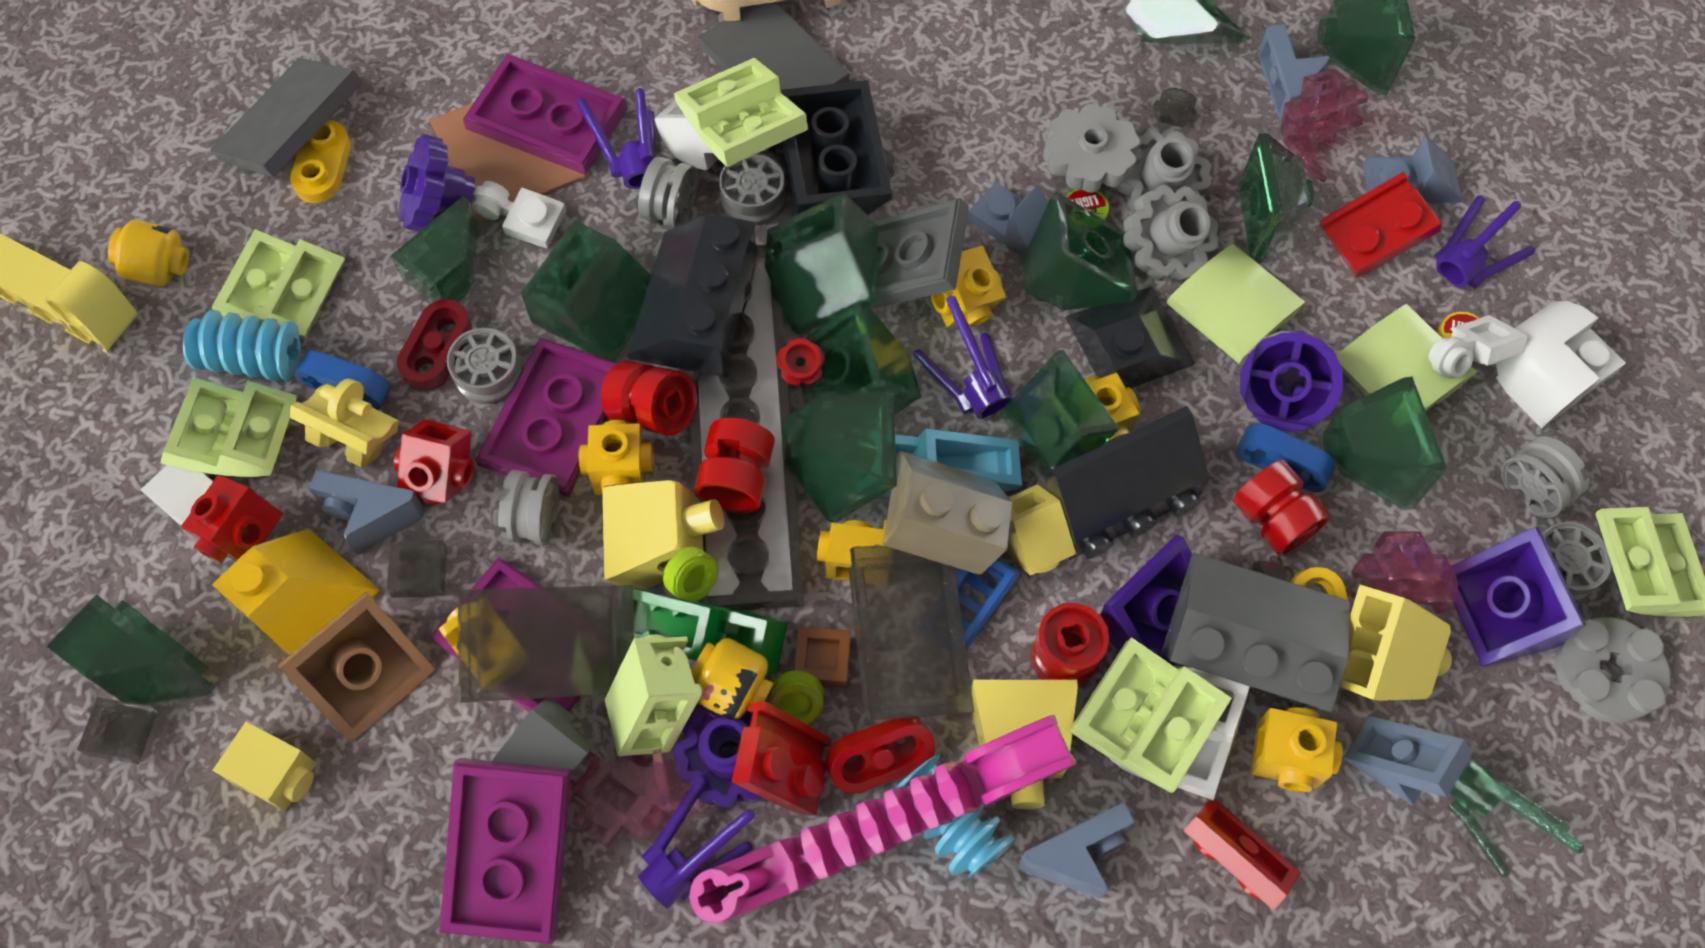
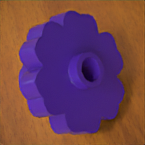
M422 134L416 140L413 154L409 155L400 182V192L402 194L399 202V219L404 222L403 226L405 229L424 233L431 226L433 214L442 212L455 215L457 211L467 213L472 205L475 178L465 175L463 169L448 166V147L443 144L442 138Z
M699 704L682 730L686 739L679 741L674 746L673 756L677 762V775L683 783L692 785L699 775L703 774L707 777V783L698 796V799L703 804H715L721 809L729 810L737 804L740 797L750 803H756L763 798L731 782L737 754L730 758L720 757L721 751L725 746L732 744L739 747L743 727H750L753 713L746 711L742 718L734 721L726 719Z

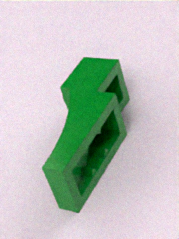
M622 586L611 637L632 643L634 638H643L655 634L664 637L687 636L688 642L683 652L688 659L697 661L708 642L716 646L722 639L729 638L764 656L768 661L767 674H777L788 622L744 610H736L697 601L679 600L675 596L638 587Z

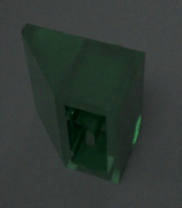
M844 193L767 229L764 267L790 327L797 334L876 301L878 224Z
M574 220L521 291V296L532 324L600 358L614 362L634 333L651 274L615 239Z
M96 594L46 646L84 677L130 708L208 696L215 689V686L202 676L209 668L205 663L162 629L160 630L152 624L145 616L124 600H121L114 608Z

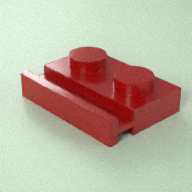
M1404 171L1320 220V227L1329 237L1331 243L1356 278L1369 273L1440 232L1442 226L1441 221L1418 190L1409 183Z
M750 702L747 711L753 713L750 727H743L731 782L794 813L816 816L820 795L825 783L826 762L821 759L823 747L830 746L832 738L767 702Z

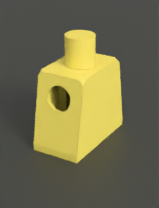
M672 480L615 485L602 488L604 580L621 589L622 586H633L647 590L663 583L665 567L674 554L691 546L699 547L703 550V535L724 528L725 518L721 505L715 499L701 503L691 490Z
M1359 585L1350 614L1349 659L1340 687L1377 701L1427 699L1433 692L1437 676L1444 675L1452 664L1451 653L1446 648L1451 634L1450 625L1409 599Z
M973 679L970 690V705L979 746L1049 715H1055L1058 722L1057 725L1070 751L1072 733L1069 730L1074 723L1078 689L1077 680ZM1067 769L1047 778H1062ZM1043 780L1011 794L1012 808L1027 810L1045 806Z

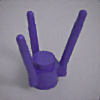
M642 88L636 90L639 141L625 144L621 148L622 153L619 157L614 152L585 98H579L577 103L609 162L611 176L613 178L622 177L627 188L640 189L645 172L651 161L656 157L654 112L647 110L645 91Z
M1478 195L1466 211L1447 244L1435 255V258L1438 260L1436 262L1437 272L1457 288H1462L1469 284L1476 289L1485 279L1534 254L1535 248L1529 246L1486 267L1488 251L1484 245L1521 208L1519 201L1512 202L1476 239L1461 241L1484 203L1485 198L1482 195Z
M950 295L947 298V303L977 369L964 379L966 386L964 393L922 350H914L913 355L956 400L963 414L974 411L978 419H983L1008 407L1012 402L1011 391L1003 378L989 334L985 332L980 335L987 361L986 364L956 297Z
M703 774L696 778L689 791H687L656 842L641 856L648 866L638 875V878L650 894L667 909L679 898L685 900L690 895L691 885L701 872L741 857L752 849V844L749 841H745L700 871L697 870L698 867L754 819V811L748 809L729 823L689 859L676 847L668 854L665 852L707 783V777Z

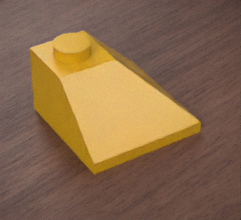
M310 529L252 546L212 584L235 608L288 655H291L365 592L373 599L381 592L377 586Z

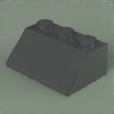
M1193 552L1161 654L1172 662L1332 712L1349 659L1350 601Z

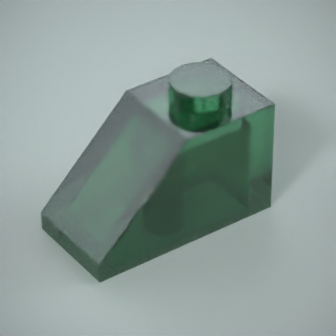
M462 196L391 255L401 278L430 304L442 299L460 302L466 297L471 285L475 282L479 226L471 204L465 197Z

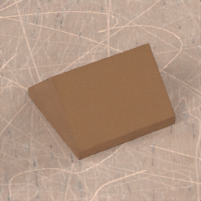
M367 592L277 665L350 743L355 741L436 670Z

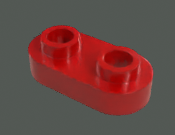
M912 715L898 716L838 739L827 752L826 768L834 785L839 790L851 794L861 793L910 775L915 769L933 757L935 740L926 724L920 718ZM909 736L904 743H896L898 739ZM859 754L854 762H846L850 757Z

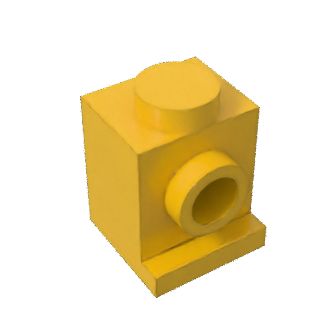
M849 520L843 524L831 523L830 531L821 530L817 561L825 562L826 578L887 586L892 548L883 545L887 520H884L883 529L874 528L871 524L864 521Z

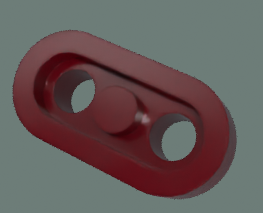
M451 299L437 300L429 304L421 313L397 358L398 370L406 384L411 388L419 391L432 390L441 386L449 377L450 373L447 367L448 351L459 336L472 330L471 320L462 304ZM447 324L455 325V328L449 333L440 332L441 328ZM464 343L458 351L461 352L464 349L466 343ZM427 363L434 364L433 368L424 373L418 372L422 365Z

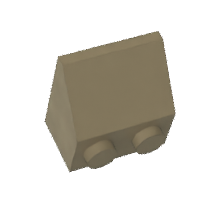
M900 451L896 456L883 545L981 575L1007 550L1012 502L994 480Z

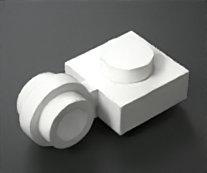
M484 181L483 185L477 186L473 193L474 202L472 208L476 213L490 220H497L500 215L506 216L502 225L505 235L544 248H548L566 214L565 203L521 187L514 203L508 200L509 192L503 186L492 181Z
M1488 315L1453 327L1452 337L1438 340L1432 346L1428 359L1432 364L1433 370L1441 376L1460 377L1468 371L1473 361L1488 366L1524 353L1528 335Z

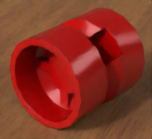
M629 360L615 364L608 371L602 383L600 396L602 409L609 419L623 420L631 424L640 423L641 428L646 431L669 436L682 432L689 425L695 413L697 403L696 387L691 377L686 373Z
M721 418L713 421L710 425L704 448V454L707 459L700 464L694 487L695 496L701 502L717 500L723 511L734 513L756 511L760 507L766 483L765 475L762 472H765L770 466L775 444L774 435L763 426L744 419Z
M1284 459L1271 464L1255 475L1236 493L1232 500L1252 524L1261 523L1263 525L1260 535L1279 557L1288 554L1313 537L1333 516L1313 492L1302 493L1301 490L1304 482Z
M1062 603L1049 610L1042 618L1030 653L1032 668L1040 680H1077L1078 688L1088 684L1096 674L1109 644L1108 627L1101 615L1091 607L1080 603Z

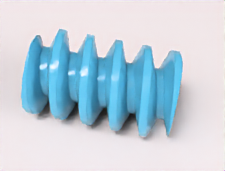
M209 310L205 313L202 321L199 318H194L184 330L183 354L186 363L192 369L205 370L207 368L211 372L223 373L226 371L231 375L241 376L246 374L251 378H261L264 376L267 380L280 381L283 379L287 383L293 379L294 373L299 366L301 352L299 330L296 323L292 321H285L280 328L276 319L266 318L261 324L257 316L248 315L242 321V318L237 313L229 312L223 318L220 311Z
M940 754L935 755L915 769L896 788L910 786V780L917 776L935 774V767H937L936 763L940 758ZM985 804L974 813L953 818V822L945 826L924 831V839H931L942 835L935 847V853L938 857H945L956 853L949 866V871L952 875H959L970 871L971 873L965 882H968L995 862L1009 849L1015 840L1012 834L999 839H995L992 836L1001 820L996 816L981 821L978 816Z

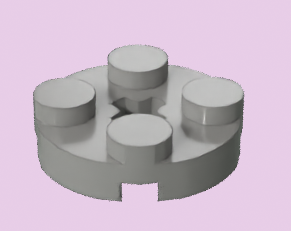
M1598 617L1586 620V626L1558 646L1555 667L1559 683L1566 693L1569 691L1572 698L1581 705L1579 708L1588 715L1609 723H1630L1655 711L1665 702L1670 686V670L1666 657L1663 654V642L1653 631L1640 629L1636 625L1622 619ZM1610 658L1616 660L1617 665L1622 667L1625 675L1617 679V682L1611 681L1610 673L1600 668V664L1607 662Z

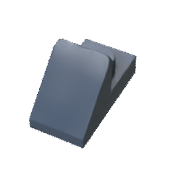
M1285 24L1267 26L1257 54L1280 123L1289 122L1320 83L1330 61V56L1298 59L1297 46L1294 42H1290Z
M1427 136L1423 137L1413 157H1367L1363 164L1367 192L1404 171L1409 183L1418 190L1427 203H1461L1462 201L1455 163Z
M995 182L968 212L967 220L1040 269L1047 264L1069 239V235L1042 190L1037 186L1024 199H1021Z
M318 470L315 471L308 488L321 504L322 510L326 514L338 519L349 520L344 532V539L356 554L367 550L421 520L425 513V508L416 493L403 488Z
M1369 716L1343 758L1414 806L1422 791L1448 797L1473 752L1465 739Z
M1122 802L1025 851L1019 863L1026 873L1100 899L1108 891V888L1089 852L1093 851L1096 858L1099 859L1124 846L1127 842L1123 834L1128 832L1135 821L1125 803Z

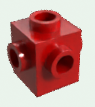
M424 419L404 432L401 437V444L394 457V469L398 472L397 487L414 491L419 500L426 504L446 503L462 489L467 488L474 472V462L472 459H469L472 431Z
M217 475L207 491L194 502L190 514L181 525V528L198 539L193 546L194 549L213 561L222 564L226 557L237 561L252 546L266 542L267 537L284 513L249 487Z

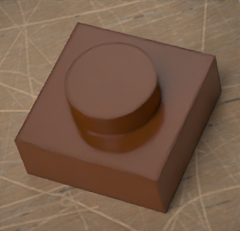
M798 626L794 671L798 670L812 674L821 682L822 686L847 688L851 630Z

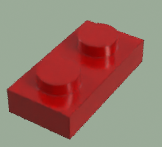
M1214 798V801L1209 799L1183 830L1193 839L1195 846L1203 855L1209 859L1217 860L1237 878L1238 883L1247 894L1255 899L1262 900L1273 911L1288 896L1301 874L1300 871L1216 798Z

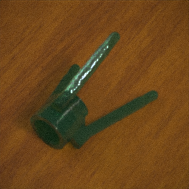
M1475 757L1465 766L1450 792L1454 800L1447 809L1462 821L1501 877H1508L1510 870L1471 814L1476 810L1485 817L1500 801L1577 854L1584 852V845L1567 833L1570 827L1566 822L1500 780Z

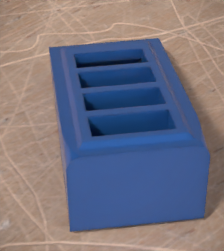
M999 558L985 570L986 573L1000 581L995 590L975 577L972 572L958 569L921 621L917 630L958 659H961L1021 578L1020 572ZM965 583L988 598L984 606L960 591ZM953 599L977 615L972 623L948 607ZM941 615L965 631L960 640L935 624Z

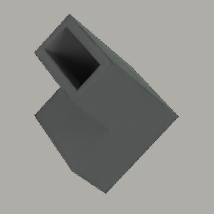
M548 696L529 712L492 761L572 769V775L595 745L570 726L575 717Z

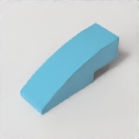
M926 428L918 437L870 431L857 448L859 494L891 495L896 456L900 451L994 480L1003 491L1017 490L1022 486L1018 440Z

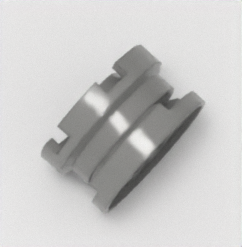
M757 153L729 167H723L719 177L723 209L729 217L754 221L755 226L774 220L782 212L786 201L785 177L781 166L774 159ZM742 163L743 167L735 171H731L733 167Z
M660 156L655 157L649 164L642 180L638 199L639 216L644 218V221L657 223L659 220L664 221V225L672 229L684 224L683 219L686 217L689 206H693L698 189L697 168L685 163L675 166L671 159Z
M476 328L465 332L453 342L447 354V367L457 389L467 400L477 404L487 405L507 399L523 370L512 340L505 333L493 328ZM470 342L461 352L458 351L464 343Z
M1546 436L1533 439L1523 447L1521 452L1514 454L1504 462L1501 468V478L1504 486L1508 490L1511 489L1516 495L1520 493L1518 489H1521L1527 495L1526 500L1523 502L1531 509L1530 512L1542 518L1557 516L1567 508L1570 502L1575 501L1584 494L1590 484V478L1587 476L1583 477L1580 471L1585 467V464L1577 453L1563 442ZM1533 500L1538 501L1542 508L1533 504Z
M511 470L503 485L504 489H508L505 500H500L498 527L506 528V532H501L500 537L503 541L516 543L525 538L533 540L536 545L547 546L552 537L549 531L551 530L553 516L559 507V482L557 476L554 474H544L540 479L530 477L528 471Z
M1563 522L1549 527L1542 533L1575 602L1586 597L1608 578L1612 564L1605 542L1596 532L1581 524ZM1581 534L1589 538L1594 543V545L1590 546L1587 542L1581 539ZM1596 550H1599L1601 554L1602 564L1599 563L1595 553Z

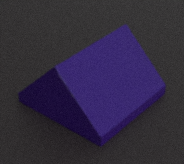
M1533 527L1439 571L1482 667L1554 649L1586 626L1538 527Z
M1175 535L1104 604L1100 615L1108 627L1109 642L1119 651L1126 641L1133 638L1172 666L1175 664V662L1163 656L1161 651L1192 556V552L1183 536Z

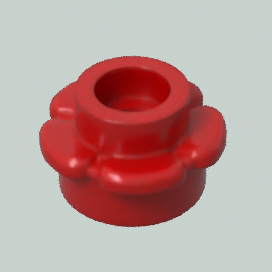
M805 338L792 339L785 347L778 351L776 366L781 369V377L788 384L799 386L801 383L810 385L816 382L822 375L821 365L825 362L824 353L818 345L813 344ZM799 358L805 360V365L802 367L796 365V360Z

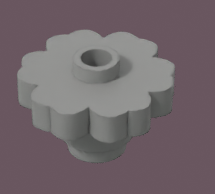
M1087 104L1081 109L1080 113L1072 109H1065L1057 118L1050 122L1043 158L1048 163V169L1051 174L1066 176V184L1069 188L1082 189L1094 193L1101 188L1102 183L1110 187H1118L1124 179L1132 174L1140 139L1130 121L1116 120V113L1112 108Z
M1149 130L1143 136H1138L1140 143L1135 155L1136 162L1132 174L1124 179L1120 186L1116 187L1120 193L1130 195L1128 207L1133 212H1136L1134 207L1135 200L1160 185L1169 186L1173 192L1186 186L1192 189L1195 195L1203 196L1211 185V176L1209 174L1211 164L1207 159L1197 156L1199 146L1195 140L1186 138L1178 131H1172L1164 138L1158 131Z
M1167 185L1158 186L1138 197L1134 203L1136 212L1124 219L1125 246L1132 251H1137L1135 255L1136 267L1143 272H1147L1155 280L1168 275L1179 281L1191 277L1208 262L1206 254L1218 247V237L1216 235L1218 223L1213 217L1208 215L1206 200L1200 195H1195V192L1186 186L1174 192Z

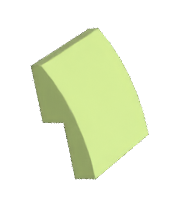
M752 58L674 93L678 106L691 126L726 167L808 130L806 113L781 94L779 77L756 58Z
M254 229L213 303L212 310L220 311L223 318L229 312L237 313L242 318V321L248 315L257 316L261 324L266 318L276 319L280 328L285 321H292L298 326L299 339L305 340L345 264V257L299 239L295 246Z
M1231 244L1187 279L1169 297L1166 303L1239 364L1245 360L1248 352L1262 338L1270 336L1274 331L1291 320L1303 307L1305 301L1236 245Z
M1407 304L1372 326L1336 355L1343 373L1401 432L1436 403L1439 404L1477 372L1471 366L1460 377H1443L1436 373L1429 362L1428 356L1432 346L1442 337Z
M193 377L163 450L160 463L180 469L236 477L271 476L290 421V405L296 402L298 396L247 380L244 391L241 392Z
M1648 507L1600 509L1595 513L1627 611L1666 617L1705 615V576L1683 513L1651 515Z
M1130 638L1118 653L1069 732L1123 767L1173 793L1232 698L1186 666L1177 669L1135 639Z

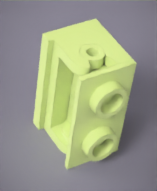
M655 634L633 639L605 698L618 756L668 753L673 748L703 694L700 684L694 683L688 658L683 652L688 642L687 636L664 637Z

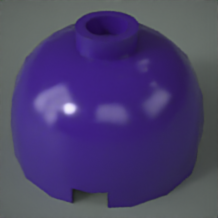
M1302 330L1279 331L1262 338L1248 352L1240 370V394L1247 408L1261 424L1274 427L1280 431H1302L1320 422L1325 416L1327 417L1335 410L1343 392V370L1335 351L1320 337Z

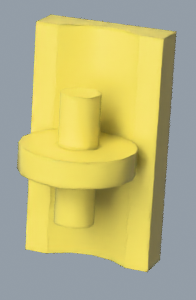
M350 378L342 380L336 387L330 384L322 385L317 388L307 401L302 403L295 402L290 405V418L305 425V441L318 447H329L339 441L346 445L345 455L347 461L359 467L368 466L380 456L383 442L398 432L399 420L372 408L370 403L364 401L363 385Z

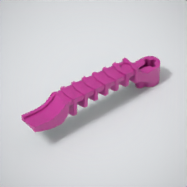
M1049 715L969 751L964 754L965 760L962 762L956 761L941 764L935 767V774L917 776L910 780V786L890 789L884 792V797L879 800H869L856 805L857 810L853 812L836 814L828 818L829 823L825 825L820 824L805 828L800 831L801 836L799 837L794 836L778 840L763 848L701 872L694 879L690 888V902L694 912L699 918L708 923H720L747 914L773 901L816 884L818 879L821 880L843 872L842 868L851 867L870 860V856L873 854L892 850L902 841L906 842L925 835L924 831L945 826L953 822L952 819L955 817L974 813L980 810L984 804H993L1023 788L1076 765L1077 763L1073 755H1071L1057 725L1058 722L1055 715ZM743 882L741 888L728 893L727 897L724 896V889L732 884Z

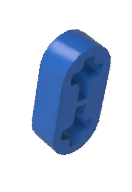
M308 351L294 373L301 383L314 390L325 384L336 387L342 380L347 378L356 380L364 387L363 400L370 403L372 408L376 410L381 408L391 390V384L373 370L317 351Z
M1255 423L1249 425L1245 429L1236 450L1241 460L1262 470L1284 459L1304 482L1302 488L1313 493L1322 492L1327 488L1336 467L1334 459L1325 451L1265 424Z

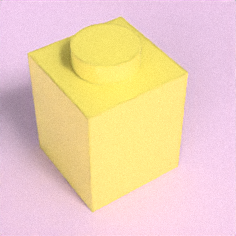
M1038 484L1009 497L1012 502L1007 553L1012 561L1031 576L1035 573L1050 571L1056 568L1060 561L1076 554L1062 505L1058 498Z
M245 722L212 771L234 785L286 811L292 801L298 802L310 789L314 779V773L311 771L317 763L294 746Z

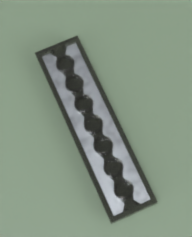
M777 244L757 245V257L724 377L688 370V376L691 377L697 394L696 409L690 422L693 493L700 464L707 459L704 454V448L709 428L713 421L721 418L748 420L768 429L775 437L770 466L765 472H762L765 475L766 483L760 507L756 511L749 513L723 511L725 518L724 528L703 535V550L717 562L718 577L711 591L698 600V602L744 611L804 606L788 383L781 377L782 371L776 366L777 353L782 347H785Z

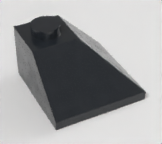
M1152 286L1066 316V320L1095 375L1103 378L1117 373L1125 388H1133L1195 364Z

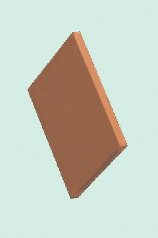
M473 103L429 120L436 136L442 138L443 144L448 147L447 155L452 167L463 169L465 175L474 177L475 188L482 186L484 181H492L503 186L510 194L508 200L513 203L521 187L541 195H547L578 181L583 182L590 177L589 172L586 175L467 130L463 118ZM475 212L479 222L490 220Z

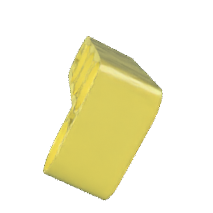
M0 234L1 298L13 304L16 301L25 304L28 307V312L50 324L54 320L65 326L66 329L64 331L88 344L93 340L103 346L104 349L102 351L105 353L138 316L137 311L117 286L91 265L78 261L70 270Z

